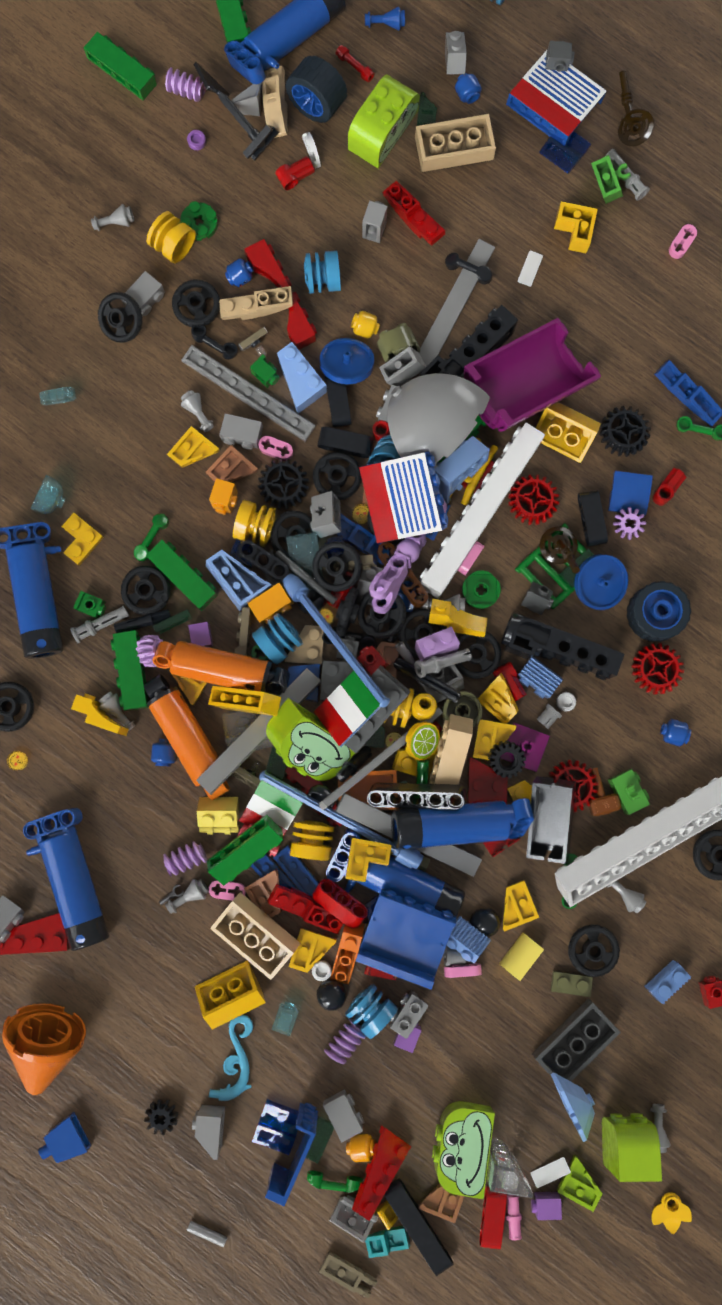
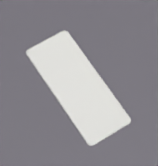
M529 251L518 278L519 283L531 287L543 255Z
M562 1157L532 1171L530 1174L536 1187L539 1188L570 1174L571 1171L565 1158Z

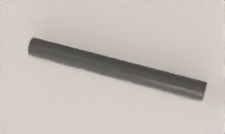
M278 550L275 553V557L284 562L294 573L331 604L338 600L283 552Z

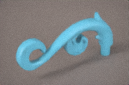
M243 1014L229 1023V1034L237 1055L228 1056L223 1064L224 1072L227 1075H235L238 1069L234 1067V1064H239L241 1068L240 1077L232 1087L228 1084L225 1089H210L209 1098H217L219 1101L232 1100L252 1087L247 1085L250 1074L248 1058L234 1032L235 1025L241 1023L245 1026V1031L239 1037L245 1038L250 1035L253 1030V1021L247 1015Z

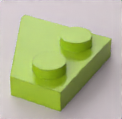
M573 1155L568 1166L571 1173L563 1176L557 1192L594 1212L603 1193L578 1157Z

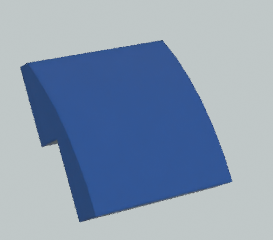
M615 471L613 473L608 511L620 512L623 509L627 513V508L631 507L632 514L635 509H639L637 515L644 514L646 516L653 475Z

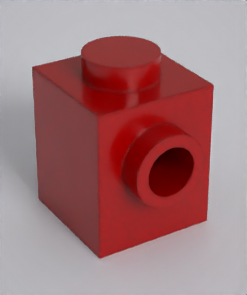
M373 646L363 648L359 653L360 656L357 657L371 675L380 665L384 669L389 666Z
M716 976L705 977L704 981L699 982L704 1005L709 1009L722 1006V980L718 977L716 978Z

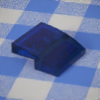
M573 132L566 146H563L550 136L539 153L569 174L591 147V144Z
M267 1099L252 1142L290 1155L298 1129L295 1128L298 1110Z

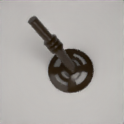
M621 71L619 72L622 90L620 96L626 114L619 123L618 137L627 146H638L644 143L652 134L654 119L650 112L645 109H632L631 104L633 100L632 93L629 91L627 72ZM635 113H642L640 117L634 116ZM648 119V127H647V130H646V132H645V131H644L645 126H646L645 120ZM623 124H624V132H625L624 134H622V126H623ZM639 134L640 136L638 139L628 140L629 135L635 136Z
M564 527L548 529L542 535L539 543L542 556L553 564L568 562L574 574L578 573L580 568L575 560L578 547L575 535ZM555 531L563 532L562 535H556L554 537L550 535L552 532ZM568 536H570V538L572 539L573 549L571 548V543ZM545 541H548L549 554L545 549ZM556 554H562L563 558L557 559L555 556Z

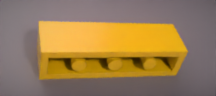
M212 686L208 705L227 710L277 716L281 697L260 691Z

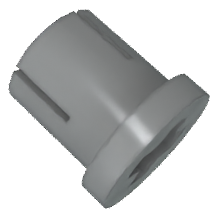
M547 704L545 706L546 709L537 720L549 729L562 715L551 705Z
M446 946L443 954L444 966H450V964L465 965L466 960L462 958L461 953L456 949Z

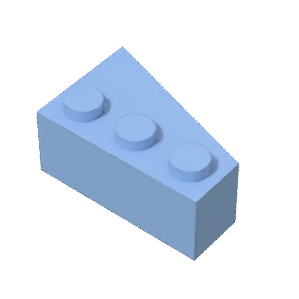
M293 342L277 352L280 367L296 412L299 414L327 393V385Z
M474 436L464 440L458 449L441 463L438 462V466L435 468V473L439 476L440 480L439 491L447 504L451 501L450 495L456 489L460 491L463 488L462 482L468 476L472 478L488 461L490 449Z
M220 550L206 560V568L239 611L242 610V607H247L248 602L271 588L272 584L264 581L255 572L244 567L242 563L223 550Z

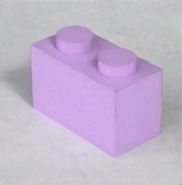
M449 627L416 640L415 650L419 659L425 661L432 656L442 657L457 652L460 643L453 628Z

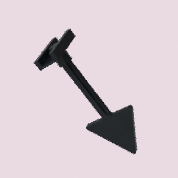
M195 62L193 65L206 89L219 96L221 102L249 134L248 137L252 142L244 150L243 154L247 159L251 157L255 161L279 132L270 125H266L261 132L254 129L229 99L228 96L230 94L206 70Z

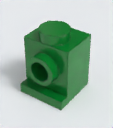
M263 354L250 366L251 374L266 388L270 385H275L280 379L277 375L276 367L271 362L267 363L266 356Z
M80 591L73 608L97 619L104 614L106 602ZM89 602H93V606L91 608L87 607Z

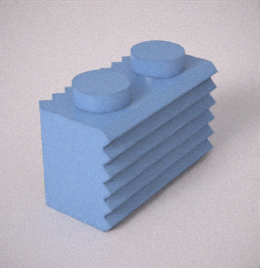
M533 656L529 658L517 674L520 678L519 682L526 687L530 685L535 689L534 693L542 699L544 697L550 698L563 681V678Z
M459 916L447 946L461 953L464 960L475 964L491 939Z
M672 960L644 987L657 1001L665 1004V1001H668V998L673 996V993H676L679 987L682 988V985H685V982H688L691 976L679 963Z

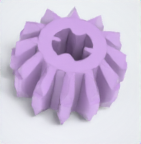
M631 507L627 508V514L625 510L621 509L622 517L615 515L619 522H613L614 526L619 525L620 527L615 530V533L622 530L621 538H624L626 533L628 540L632 539V533L638 538L637 530L644 532L640 525H646V521L640 522L644 514L637 516L639 509H635L632 514ZM626 519L634 521L632 528L625 526V523H627Z
M146 635L137 641V656L140 658V663H143L145 667H157L152 659L159 643L163 642L158 635Z

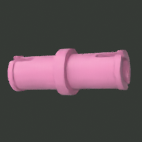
M508 1194V1214H506V1220L509 1224V1239L521 1240L520 1220H522V1214L519 1211V1195Z

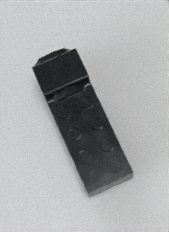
M503 305L498 309L494 308L488 314V319L485 322L481 321L476 326L475 332L472 335L468 334L462 341L463 345L459 349H453L449 354V359H442L437 355L420 373V376L441 373L464 378V367L500 348L514 334L518 319Z
M514 612L511 614L501 643L505 644L504 651L529 659L532 656L538 657L541 653V657L545 659H557L561 665L567 667L573 665L578 667V671L586 674L588 672L594 673L596 678L605 681L618 675L625 655L619 651ZM514 641L525 644L524 648L514 645ZM559 644L564 647V652L559 649ZM577 651L582 654V659L578 657ZM596 658L599 659L600 665L596 663Z

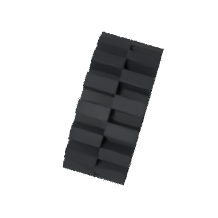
M501 741L499 745H494L495 748L493 750H490L491 755H488L489 765L497 775L503 778H512V775L516 777L518 772L521 773L523 771L521 768L522 766L525 767L524 761H526L523 750L515 743L509 741L503 743ZM506 752L512 753L514 756V761L510 766H502L500 763L501 755Z

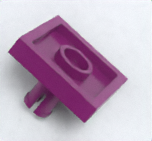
M513 722L512 725H516V729L507 741L515 743L523 750L526 761H524L525 767L523 768L537 772L550 736ZM506 752L501 755L500 759L513 763L514 756L512 753Z

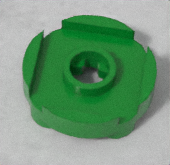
M193 201L181 214V223H186L196 231V241H201L206 237L210 238L215 234L218 227L217 215L208 204ZM198 218H202V221L204 223H199L198 225H196L195 220Z
M483 570L475 571L469 575L462 586V595L466 603L476 609H486L494 605L501 592L499 581L490 572ZM479 585H483V588L487 590L483 592V595L476 592V588H479Z

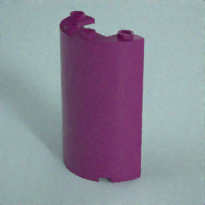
M558 318L464 367V379L476 384L490 396L484 413L479 414L480 418L490 428H498L499 432L505 431L601 378L598 368L594 367L591 361L587 363L584 369L582 364L573 356L572 351L564 344L568 331Z

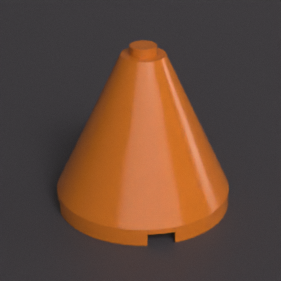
M46 1003L27 1005L17 1009L14 1016H8L3 1024L2 1040L26 1091L32 1095L43 1093L84 1044L86 1027L83 1020L75 1012L73 1016L64 1012L65 1007Z

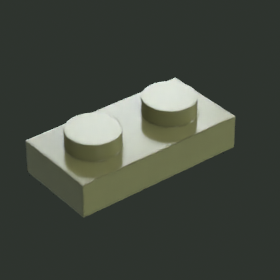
M553 970L550 990L552 992L591 997L593 977Z

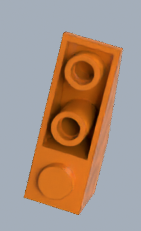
M361 923L356 929L344 925L330 980H337L340 983L349 985L363 937L365 923Z

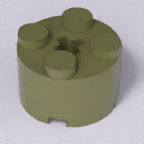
M406 323L399 324L390 331L384 330L379 334L380 338L377 346L385 363L409 346L420 352V347L412 329Z
M460 691L461 698L458 702H453L447 698L442 707L444 721L449 720L450 714L460 716L457 709H460L462 706L464 711H467L462 717L473 719V727L478 724L482 717V706L474 694Z

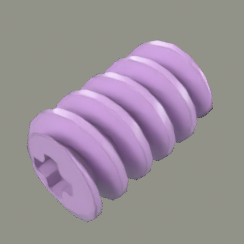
M169 68L165 83L167 92H173L175 95L180 94L181 97L187 96L190 100L194 98V101L199 102L206 91L204 83H200V77L197 76L195 81H193V74H190L187 79L186 72H183L180 76L179 69H176L173 74V68Z
M193 841V848L186 844L185 851L179 847L178 854L176 855L174 851H171L170 858L163 854L164 864L170 877H172V873L175 876L179 875V869L182 872H186V866L192 869L194 863L199 866L201 865V860L204 863L207 862L208 859L201 843L197 845Z
M349 1018L351 1025L344 1023L346 1031H338L341 1038L333 1037L336 1044L329 1042L331 1050L324 1049V1052L332 1060L340 1064H345L347 1062L346 1058L352 1056L350 1051L354 1052L357 1049L355 1044L360 1045L362 1043L360 1038L365 1039L367 1037L360 1030L361 1026L358 1023L353 1024V1019Z

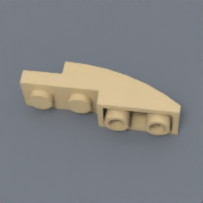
M282 65L278 69L272 68L265 71L266 78L262 82L266 125L275 127L279 132L275 138L287 135L288 105L285 101V70Z
M288 286L254 291V295L220 299L221 319L241 318L242 320H248L274 314L292 307V288Z

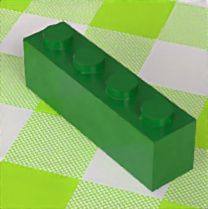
M216 0L226 42L238 41L241 43L251 33L250 27L246 28L245 24L248 22L246 11L241 9L243 0Z
M96 32L83 47L87 59L144 101L156 87L157 83L154 72L150 68L142 66L134 56L130 57L121 46L117 47L113 44L108 36H103Z
M161 540L146 554V557L195 606L203 611L218 596L214 592L217 588L210 581L205 583L201 579L203 577L202 573L197 568L192 570L188 566L190 562L183 555L179 557L175 553L177 549L169 541L165 543Z
M136 630L113 634V639H111V647L116 654V658L113 659L114 667L116 670L118 669L119 677H116L118 689L121 688L122 695L119 696L120 707H123L125 711L149 708L147 705L149 697L144 689V684L146 683L144 665L140 663V658L137 656V641L140 640V636Z
M266 814L207 860L208 873L223 886L229 881H233L238 874L250 868L255 861L263 858L268 851L280 845L284 840L282 828Z

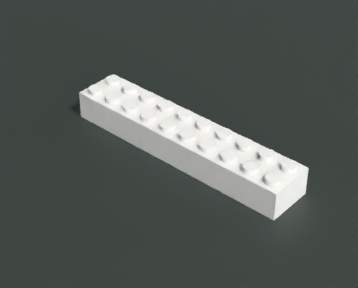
M525 423L523 427L519 426L511 442L507 443L501 454L502 459L498 457L490 471L492 474L488 473L481 485L482 490L477 489L470 502L472 505H467L460 517L462 519L461 522L456 521L450 532L451 537L446 536L442 542L440 554L438 552L435 553L429 564L431 566L430 569L425 568L421 574L419 581L427 593L439 600L462 562L509 493L511 487L539 447L545 436L544 433L528 423Z
M722 777L712 779L708 785L695 789L691 795L679 798L672 806L662 808L653 817H646L639 825L629 827L620 836H614L606 844L594 847L589 854L577 857L568 866L560 867L554 874L558 890L570 907L574 906L722 820Z

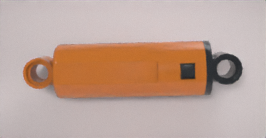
M166 641L160 642L152 659L153 663L159 668L167 669L170 667L172 675L228 688L266 693L268 690L275 695L285 693L290 678V673L286 669L279 667L273 669V662L184 641H178L176 645Z
M159 674L144 684V689L151 698L147 705L192 782L197 787L201 786L196 780L217 760L218 755L177 686L170 688L165 677ZM225 780L212 795L205 789L204 791L211 800H215L228 792L230 787Z

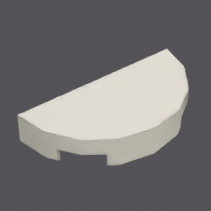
M310 132L302 134V139L315 169L321 167Z

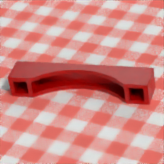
M265 239L244 248L246 258L253 266L255 273L270 280L277 288L292 286L288 276L284 277L282 273L283 267L280 261L275 260L273 256L275 253L271 244L267 245ZM295 291L292 292L293 306L288 308L287 334L290 341L300 350L316 342L315 334H317L313 323L309 324L307 311L304 307H300V299Z

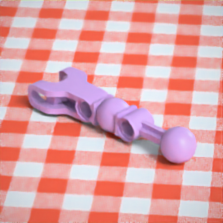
M445 499L443 505L444 513H446L447 503ZM426 534L416 535L420 537H406L405 540H402L397 545L394 555L390 558L384 569L374 577L369 591L373 597L372 606L375 612L385 614L394 604L399 588L408 574V568L410 569L412 567L411 563L419 558L422 547L426 544ZM385 599L386 604L379 607L377 605L379 601Z

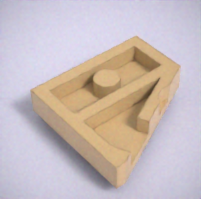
M304 626L299 635L303 645L297 647L294 644L296 650L288 653L285 663L322 665L324 642L322 635L324 631L320 626Z

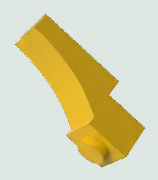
M432 599L428 623L447 626V628L452 627L455 633L485 637L487 618L472 615L462 610L458 611L451 605L450 601Z
M85 693L83 697L76 694L71 709L87 714L86 723L127 736L129 729L116 723L103 710L99 709L101 704L95 701V696Z

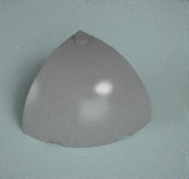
M441 373L419 376L401 387L397 386L391 392L392 396L388 405L387 420L390 435L398 454L402 458L429 451L430 455H433L435 458V469L438 466L436 463L443 456L448 458L471 433L477 424L475 419L479 414L484 413L490 396L469 380Z

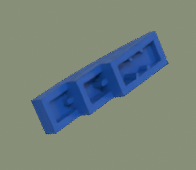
M670 360L666 361L654 374L671 393L710 426H713L722 416V409L702 386H697L686 373H681Z
M341 514V533L336 535L366 555L373 554L377 562L383 565L377 555V550L381 543H377L375 535ZM383 548V552H382V553H383V554H384V553H387L388 556H389L390 550H389V549H388V550H385V549Z

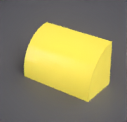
M522 932L499 964L521 981L544 949Z

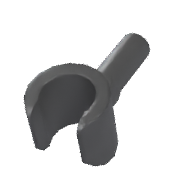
M180 885L174 886L172 892L159 901L160 905H163L168 899L175 896H182L184 891L179 895L175 893V888Z

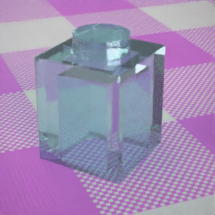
M289 1002L281 1003L271 1030L290 1036L299 1009H296V1005Z

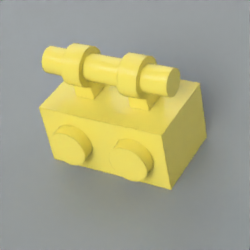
M199 797L197 807L199 833H207V835H213L214 833H225V835L239 833L238 797H218L215 800H211L209 797Z

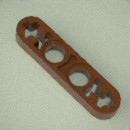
M389 542L381 543L377 550L378 558L384 566H386L389 558L396 551L394 545ZM383 548H384L385 550H388V549L390 550L389 556H388L387 553H384V554L382 553V552H383ZM408 568L406 578L412 579L413 585L407 587L402 583L400 588L413 606L422 607L428 600V593L412 570ZM416 593L418 596H423L422 601L420 599H415Z

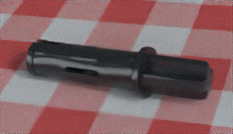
M168 609L153 614L149 613L148 615L114 623V629L116 633H122L151 625L154 627L156 623L170 620L171 613Z
M364 746L350 761L343 763L342 769L336 774V779L344 782L349 776L355 775L357 769L372 756V753H370L371 749Z

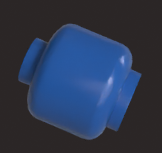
M465 73L460 75L455 84V91L462 102L474 103L480 97L481 85L474 74Z
M241 258L232 262L226 268L225 276L232 286L241 287L253 278V266L249 261L246 262Z
M670 719L667 724L663 723L660 734L663 735L664 742L680 747L684 743H688L691 729H689L688 724L685 722Z
M159 739V743H153L151 761L155 763V766L171 767V764L176 762V753L168 739Z

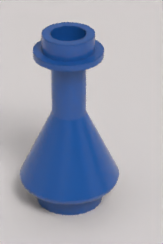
M398 6L384 15H370V11L365 14V26L370 28L372 23H384L399 31L400 27L405 26V10H400Z

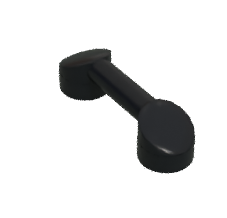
M451 253L445 259L446 267L449 270H456L458 267L464 268L477 274L479 283L483 285L489 284L492 281V272L487 266L478 267L460 259L457 253Z
M197 325L192 326L191 335L196 342H204L223 354L224 359L229 360L236 357L238 348L234 343L228 342L223 346L206 335L204 325H198L200 327H196Z
M323 632L322 640L326 644H333L325 632ZM347 632L344 636L338 635L342 639L345 636L356 638V641H360L362 648L366 646L375 647L376 639L366 632L362 634Z

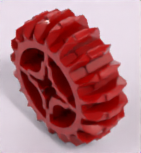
M531 474L528 475L527 479L524 476L521 477V482L516 481L514 483L516 487H511L510 491L512 493L508 495V498L511 499L508 505L514 506L510 512H517L515 518L517 519L521 516V523H524L526 519L528 520V525H531L533 520L536 525L540 524V520L546 523L547 518L551 519L553 517L552 513L557 511V508L554 506L559 505V501L555 500L559 498V494H553L557 487L551 488L550 486L553 482L549 481L546 483V477L539 480L538 474H536L534 479ZM533 486L531 493L519 494L522 489ZM539 488L545 492L548 499L540 494ZM533 494H534V497H535V500H536L534 506H533L532 499H531V497L533 496ZM519 501L527 505L528 512L522 508ZM548 505L545 511L535 513L536 507Z
M652 643L649 648L644 646L643 651L639 650L637 652L639 657L633 658V661L637 664L631 665V668L636 669L635 672H632V676H638L634 682H642L639 686L640 689L647 686V693L652 690L653 694L657 695L659 691L661 694H665L666 690L668 692L673 691L672 686H678L677 681L683 679L678 674L684 673V670L679 669V666L684 665V663H678L677 659H680L681 656H674L675 649L669 652V645H665L663 648L662 643H658L657 646ZM653 654H660L667 660L662 662L657 657H654ZM647 658L649 669L644 673V662ZM664 665L658 672L651 673L655 670L656 666ZM671 665V675L667 679L666 670ZM655 676L658 681L661 680L662 684H655L648 677Z
M567 760V766L564 762H560L561 769L554 766L553 769L556 773L549 772L548 774L555 778L554 782H557L561 774H563L564 780L578 783L575 789L573 812H577V806L583 811V803L589 807L590 802L588 799H596L591 794L598 793L597 789H593V786H597L598 782H592V779H595L597 776L595 774L589 775L592 772V768L584 770L586 768L585 763H582L579 767L578 760L574 761L573 766L571 760ZM568 770H575L582 774L584 778L576 780ZM586 783V792L580 798V788Z

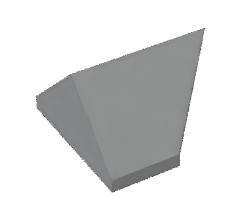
M262 83L252 84L231 100L242 114L260 116L263 98Z

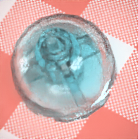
M46 475L30 509L38 513L50 514L57 507L62 508L66 498L62 497L64 490L59 481Z

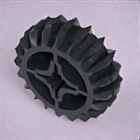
M621 406L620 410L616 407L613 409V412L609 411L607 417L602 419L603 423L600 425L602 431L599 432V436H603L601 443L607 442L605 449L612 448L611 454L618 451L617 455L621 456L624 452L625 457H628L630 453L635 455L637 451L641 452L643 446L647 445V439L650 438V434L647 432L651 430V427L646 426L649 420H643L645 414L638 415L639 409L633 412L632 406H629L627 410L625 406ZM620 419L619 426L611 429L612 422ZM622 429H625V431H628V433L624 434V432H622ZM639 434L637 442L629 444L631 436Z
M280 458L278 460L279 464L272 460V467L265 465L267 472L262 470L261 475L264 477L258 478V481L262 483L258 485V488L262 490L260 495L266 496L264 499L266 503L271 500V507H274L276 503H278V509L282 508V504L285 505V509H289L288 504L290 503L293 507H296L295 501L301 503L302 499L299 496L306 497L307 495L304 491L309 490V486L305 485L309 483V479L304 478L307 476V472L302 471V465L296 467V461L290 464L288 458L285 463ZM285 471L294 473L298 479L287 477ZM279 472L278 478L269 482L270 478ZM282 476L286 482L285 492L281 485ZM296 485H299L296 492L291 496H288L289 490L291 488H295ZM269 489L279 490L282 493V497L275 496Z

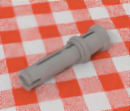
M615 149L610 150L606 154V156H610L615 170H618V167L625 163ZM628 167L622 171V174L630 172L631 175L629 179L624 180L626 182L625 187L633 192L635 199L638 201L647 195L650 188L646 187L640 180V176L634 174Z
M123 605L93 621L87 620L85 624L79 627H72L70 630L76 642L80 643L82 639L90 635L95 636L97 634L96 631L125 617H129V614Z
M466 648L442 657L432 656L425 661L418 660L414 664L415 672L420 678L432 672L439 673L442 668L471 660L472 655H466V653L470 652Z

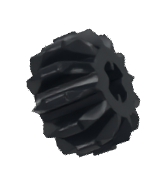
M158 1099L157 1104L152 1102L150 1108H147L145 1111L148 1116L145 1117L144 1122L150 1123L147 1126L148 1130L151 1128L155 1129L153 1131L154 1135L160 1130L163 1136L166 1130L171 1132L173 1130L172 1125H177L178 1123L176 1117H178L179 1112L173 1111L176 1107L175 1104L168 1105L169 1099L164 1104L161 1099ZM164 1115L165 1118L159 1119L158 1116Z

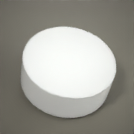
M561 693L556 699V705L561 711H571L576 706V698L572 693Z
M320 960L312 967V975L318 981H325L331 976L332 969L327 961Z

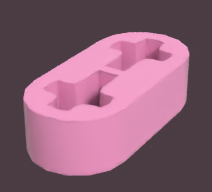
M684 225L670 245L669 254L672 258H682L696 238L697 229L693 225ZM687 232H690L691 234L688 236V238L684 239L683 237L685 236V234ZM681 244V249L678 252L675 251L678 245Z
M263 436L259 440V449L263 454L278 460L281 458L282 461L292 458L293 449L290 444L270 436ZM269 441L274 449L268 447L267 450L264 449L263 443L266 444ZM285 448H287L289 454H285L284 456H282L281 451L277 450H284Z
M476 541L457 571L466 576L485 546Z
M215 880L209 886L210 895L217 899L233 901L235 893L229 892V889L234 890L236 886L239 887L244 896L246 895L245 886L239 882L229 881L223 886L219 881ZM220 884V888H225L226 892L220 891L219 894H216L213 887Z
M480 963L444 966V976L447 978L482 975Z

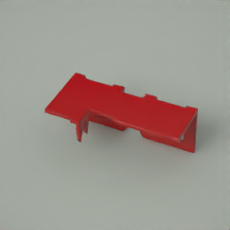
M520 838L484 842L483 844L490 855L495 857L505 850V848H502L507 844L509 847L520 840Z

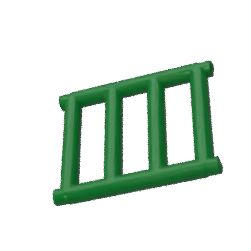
M566 523L560 526L567 529L569 528ZM555 531L551 536L562 535L563 532ZM568 536L570 543L573 546L572 539L570 538V536ZM577 540V551L585 559H588L589 557L593 556ZM545 541V549H547L548 541ZM538 546L515 568V571L519 574L522 573L531 584L535 582L543 585L527 568L535 560L563 589L556 598L552 594L551 599L554 601L550 608L555 609L575 590L574 581L569 585L541 556L540 547ZM556 554L559 559L563 558L562 554ZM568 562L564 563L571 570Z

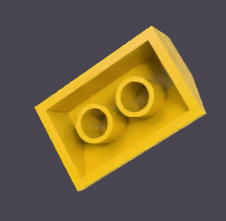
M557 402L544 410L536 429L545 434L541 444L581 463L598 433L601 423Z
M248 960L194 986L202 1016L212 1030L266 1003L260 984Z

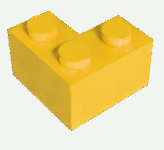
M561 201L554 229L572 233L568 250L587 253L591 244L598 209Z

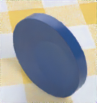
M352 338L336 339L329 342L322 349L320 368L323 374L334 382L356 384L364 381L371 375L374 368V354L365 343Z
M597 554L589 557L580 565V571L575 576L574 586L577 597L584 605L596 610H606L614 607L622 600L628 587V574L620 560L610 555Z

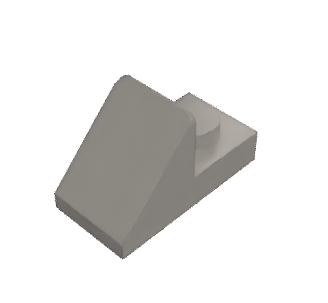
M375 566L370 570L362 571L357 587L359 589L357 602H360L370 592L371 582L383 568Z

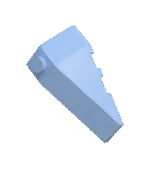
M552 1073L551 1077L563 1105L582 1141L585 1142L587 1141L595 1115L592 1107L595 1103L590 1093L585 1094L582 1087L556 1073Z

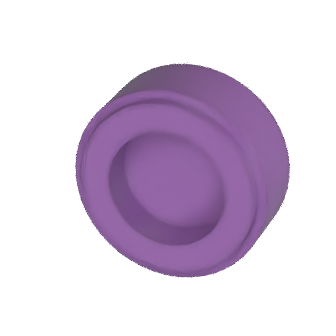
M193 130L188 134L187 141L191 149L201 150L205 147L206 138L202 131Z

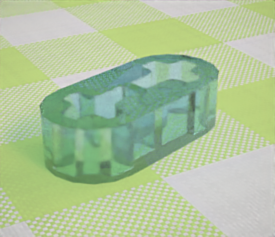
M72 387L46 390L39 393L42 405H54L76 399L75 389Z

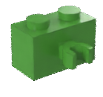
M609 155L591 163L605 203L607 204L623 197L618 180H627L631 177L630 172L622 174V171L628 168L627 163L621 164L616 171H614Z
M629 769L608 779L614 794H618L621 808L625 815H630L650 805L648 802L650 797L647 791L641 788L639 784L641 780L636 771L633 772L632 769Z

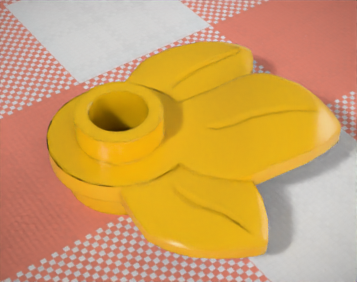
M668 1192L663 1195L661 1203L654 1207L651 1220L653 1225L663 1223L671 1234H675L680 1227L681 1221H692V1214L689 1207L681 1202L680 1197L676 1193ZM669 1200H674L672 1205H668Z

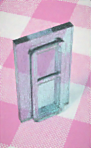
M317 532L286 537L289 558L315 579L312 563L316 552L319 550ZM321 567V568H320V572H321V575H322V577H323V571H322V567ZM300 578L309 590L314 589L302 578Z

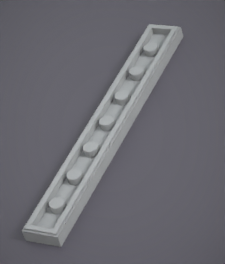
M478 239L467 262L478 267L486 266L495 247ZM464 268L462 269L420 348L419 353L426 367L439 355L478 282L477 274Z
M191 345L182 358L183 363L304 442L307 441L316 428L315 424L195 346Z
M306 668L286 689L285 693L279 696L281 697L280 707L288 697L300 705L316 689L321 680ZM261 714L196 780L210 795L267 739L266 727L273 716Z
M437 708L433 717L426 721L431 723L443 712L440 708ZM408 732L321 801L319 807L322 810L326 809L407 743L405 739Z
M346 793L343 794L335 810L336 812L392 838V815ZM455 845L415 848L473 877L482 861L480 857Z

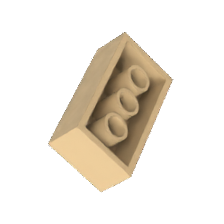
M489 114L416 126L415 141L421 172L494 159L496 147Z
M450 714L449 720H445L443 724V733L439 739L438 752L434 758L433 770L428 781L429 784L459 785L473 735V719ZM433 794V795H432V796H433L434 798H436V799L441 798V797H440L439 795H437V794Z
M241 892L210 928L270 980L300 945L298 940Z

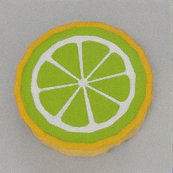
M427 721L414 724L409 729L405 742H407V747L405 746L408 755L417 760L430 758L438 748L440 735L437 727Z

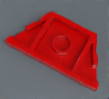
M469 758L467 803L504 801L507 805L508 777L503 778L487 765L474 758Z

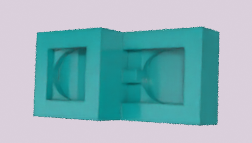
M404 1226L369 1234L365 1241L369 1258L387 1256L391 1251L405 1250L411 1246L408 1232Z

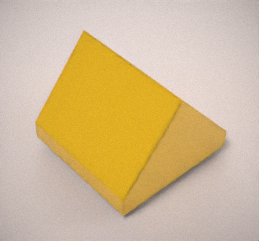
M387 1200L377 1207L376 1212L386 1228L390 1230L398 1220L396 1213Z

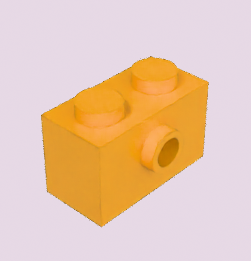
M216 478L209 498L215 512L226 515V513L232 514L238 500V491L235 484Z
M279 582L247 604L259 623L268 624L267 621L269 619L275 620L273 616L276 613L281 612L284 614L292 609L291 605L294 604V601L283 588V584Z

